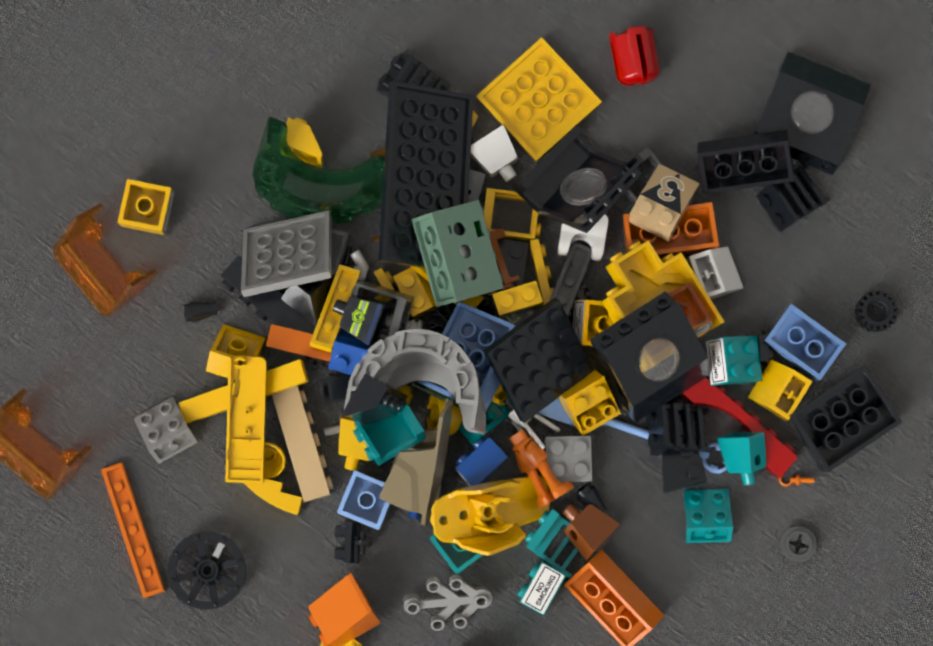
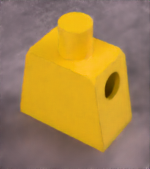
M341 414L338 454L347 456L344 465L345 469L357 471L360 459L370 461L364 451L367 447L363 441L359 443L353 433V430H355L354 421L356 420Z

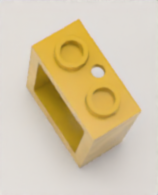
M487 188L484 220L489 231L495 230L491 229L495 198L526 202L517 192ZM534 209L532 210L530 234L504 231L506 235L504 238L522 241L535 240V236H540L541 223H537L539 213Z

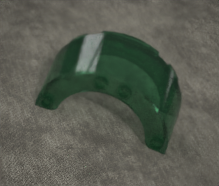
M269 116L253 164L252 177L257 193L261 198H265L271 203L270 207L291 219L329 210L332 221L340 224L353 221L355 216L367 215L381 204L385 157L373 156L358 166L340 170L312 166L299 159L290 149L287 142L288 127L285 122Z

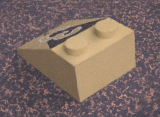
M659 164L632 208L629 222L669 242L700 183Z

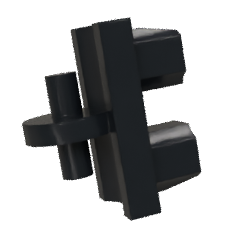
M346 522V524L336 526L335 535L337 538H345V547L335 548V559L342 560L344 563L359 564V554L365 555V546H372V541H365L366 532H360L361 523Z

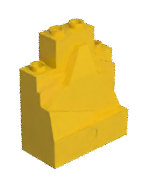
M648 240L643 244L640 241L628 247L630 252L625 255L620 252L610 258L612 263L606 266V269L617 287L606 293L608 298L603 300L602 303L608 311V316L613 324L663 292L670 293L687 283L686 291L672 299L676 303H680L694 331L712 321L710 329L699 334L697 337L699 338L725 322L682 253L676 256L670 253L660 259ZM663 338L648 342L643 347L639 356L641 372L649 370L677 352L673 348L674 345Z

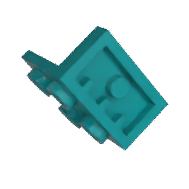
M685 490L683 497L686 516V543L731 542L733 522L729 490Z

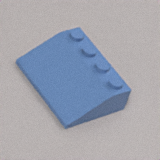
M458 301L442 335L457 343L472 361L479 379L486 413L500 382L483 350L516 327V325ZM428 381L418 382L456 401L455 397L443 386Z

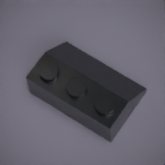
M365 373L342 415L364 424L391 418L404 410L408 395Z

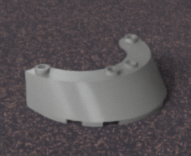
M425 329L398 331L394 335L384 340L380 339L372 345L361 362L356 364L349 380L344 409L365 373L396 389L412 382L428 381L443 386L455 397L456 403L460 407L463 425L466 430L472 433L485 434L486 414L475 367L466 352L450 338Z

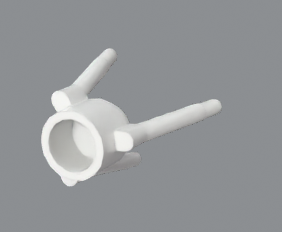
M513 409L508 416L511 418V423L517 431L523 430L522 428L524 427L534 441L544 449L545 445L528 425L532 418L523 423L519 420ZM538 413L533 416L556 432H560V428Z

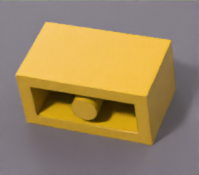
M536 281L492 294L499 318L539 307L543 304Z

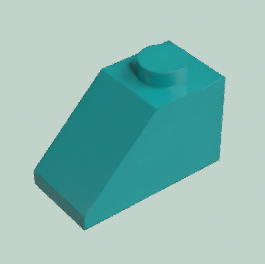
M491 401L485 413V434L469 432L464 428L463 424L459 427V430L474 445L508 417L510 411L505 405L500 406Z

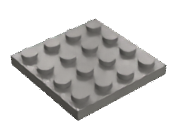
M329 210L243 229L241 292L243 297L332 278V216Z

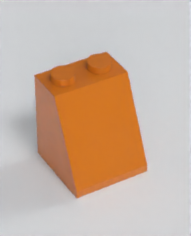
M352 573L346 575L308 606L311 612L308 617L314 627H319L321 633L318 636L324 646H342L381 624Z

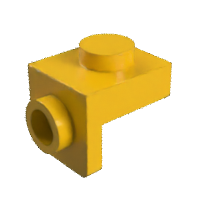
M382 268L376 270L374 275L380 286L394 290L391 285L394 283V280L388 271L384 273ZM381 294L374 297V299L387 302L393 300V298Z

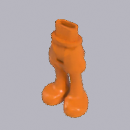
M523 429L511 436L509 440L514 446L512 451L515 453L517 466L522 473L526 472L537 493L536 504L541 509L575 487L570 481L560 482L555 477L546 460L548 458L547 453L534 440H531L533 438L528 437ZM537 468L546 480L550 491L546 489L536 470Z

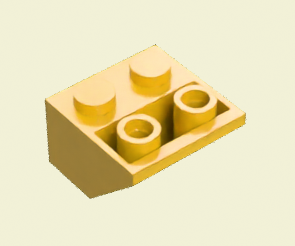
M770 360L762 373V381H758L747 398L782 420L788 421L790 419L789 415L795 411L812 381L794 369Z
M595 369L558 397L563 409L582 436L621 414L605 377Z

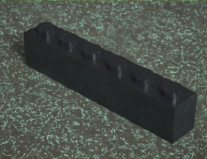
M239 255L221 274L222 278L225 279L222 283L231 292L236 289L241 294L239 299L248 307L251 304L258 309L255 313L264 321L269 319L277 326L310 334L314 333L316 327L281 299L283 294L278 290L243 297L241 292L242 257ZM305 357L314 366L319 364L323 367L326 361Z

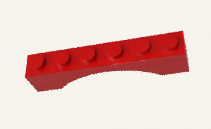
M709 376L680 394L691 405L713 407L729 414L747 432H764L765 469L777 479L781 478L798 458L794 454L796 450L788 443L783 445L777 439L779 436L772 429L768 428L766 430L760 425L762 421L753 413L749 415L743 410L744 405L735 398L731 400L725 395L727 391L721 385L710 386Z

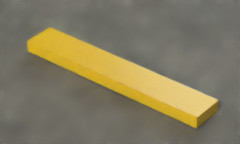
M299 359L268 370L266 375V397L309 382L303 360ZM228 385L179 402L180 411L187 425L227 411Z

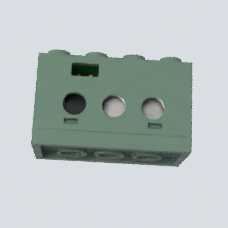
M479 200L411 219L436 307L504 288L502 284L503 278L496 263V253L490 241V231L486 227L484 210Z

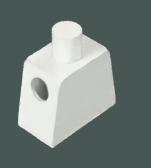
M503 125L471 145L470 156L491 178L500 173L507 183L517 176L511 165L517 162L518 157Z

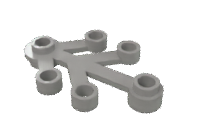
M460 575L450 577L449 584L451 589L440 583L437 577H430L426 582L427 590L431 593L438 592L444 597L421 599L419 595L410 593L404 597L403 606L404 610L409 614H416L420 609L444 607L438 615L433 616L430 620L431 628L435 631H440L444 628V621L460 605L468 604L461 613H457L453 617L454 626L462 629L466 627L467 619L478 608L483 609L491 604L492 594L485 587H472ZM454 581L460 582L459 584H453ZM432 583L437 584L436 586H430ZM461 589L467 595H458L452 590L457 591Z

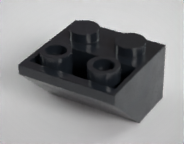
M329 278L288 287L281 299L316 327L333 280Z

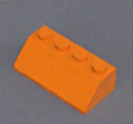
M712 202L688 205L669 242L630 223V214H623L626 253L630 252L628 247L640 241L643 244L648 240L660 259L670 253L674 256L679 253L690 255L719 247Z
M602 549L564 584L621 646L635 645L665 616Z

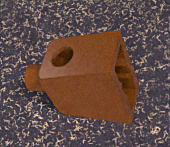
M571 503L562 512L571 521L564 532L586 560L620 526L617 521L592 504H589L580 512Z

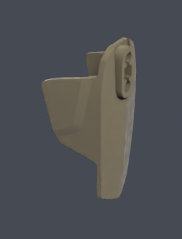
M448 398L445 399V406L439 415L438 429H423L426 437L425 440L407 450L399 452V455L395 457L390 467V474L379 495L380 499L410 512L420 513L422 515L421 525L426 527L428 521L431 522L432 512L430 510L435 501L440 498L442 488L441 481L448 448L453 405L452 399Z

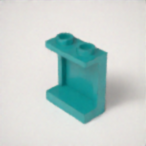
M406 404L401 413L391 418L370 424L354 421L355 430H353L356 439L359 443L364 442L367 447L364 449L370 461L375 460L378 466L399 455L400 451L407 450L426 439L422 426L408 404Z

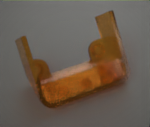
M100 203L72 220L54 246L53 255L100 314L109 317L144 290L157 271L154 268L142 275L135 270L127 274L122 270L99 242L103 236V229L100 223L95 220V217L103 207Z
M23 388L0 407V461L42 498L51 499L81 467L91 447L89 445L86 446L80 453L72 449H66L61 454L29 425L32 420L31 412L26 406L21 404L27 393V390Z

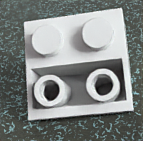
M728 246L709 249L689 256L686 260L711 300L743 289Z

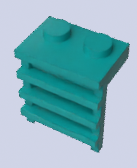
M553 509L550 512L545 511L538 520L541 524L537 531L532 529L526 537L525 541L528 544L525 547L568 578H571L572 574L565 569L578 552L576 547L562 566L554 562L570 540L567 536L551 558L543 554L563 524L568 527L570 522Z

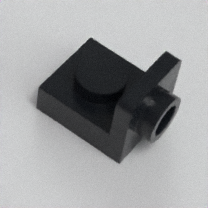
M763 331L757 337L760 365H767L769 359L773 357L772 347L764 341L771 331Z

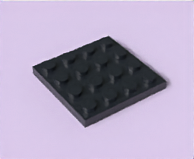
M553 298L483 350L515 413L523 423L527 422L560 397L561 394L594 371L560 300Z

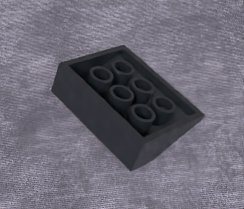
M865 365L789 415L810 455L820 470L826 473L902 423V420Z

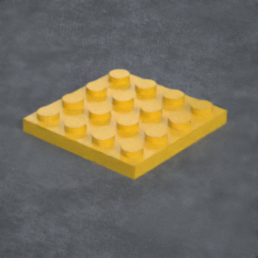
M542 37L476 96L479 102L505 127L506 131L535 162L541 159L576 124L578 125L602 103Z

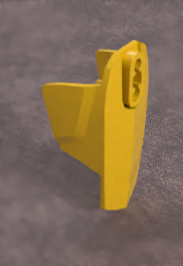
M539 476L544 486L549 491L546 481L542 476ZM529 477L499 480L460 488L443 495L433 504L430 510L432 512L430 521L434 529L433 534L440 541L456 543L462 549L490 556L516 546L526 538L525 532L519 526L539 520L545 511H549L550 503L539 509L536 504L537 493ZM441 516L446 517V519H442V521L439 522Z

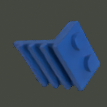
M341 328L340 334L337 335V339L334 341L328 369L352 375L356 364L361 362L372 345L365 344Z

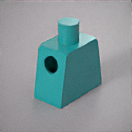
M736 432L717 438L727 471L729 473H741L743 485L755 484V471L766 467L764 432Z

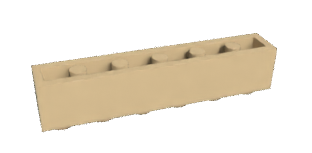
M295 386L272 394L304 503L331 495L330 490L334 489L330 476H325L323 468H326L327 464L324 455H319L317 446H321L318 434L313 433L310 426L314 424L311 411L306 412L304 403L308 402L304 389L300 390L299 386Z

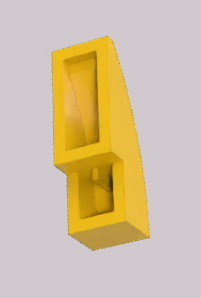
M263 478V484L244 483L257 496L269 504L299 516L303 498L283 493L284 483Z

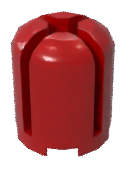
M646 26L627 28V31L617 36L615 32L609 34L616 79L620 84L627 87L635 86V84L644 85L654 81L659 76L660 66L652 27L647 30Z

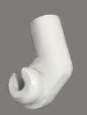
M359 249L350 254L355 263L354 269L361 271L358 282H363L369 266Z

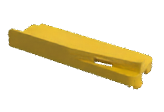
M236 355L231 357L228 363L225 482L263 484L267 361L261 356Z

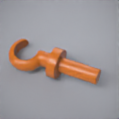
M796 474V477H790L788 484H784L781 478H779V483L785 487L790 486L792 483H796L799 486V483H814V478L800 477V474Z

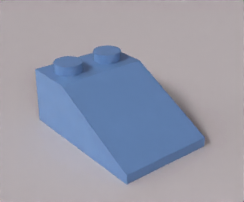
M792 304L789 305L764 340L794 367L815 382L822 379L846 345L844 341Z

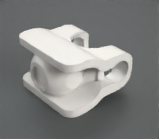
M604 214L588 233L562 223L558 255L567 256L570 245L574 241L583 240L591 247L592 260L601 261L605 246L608 217Z

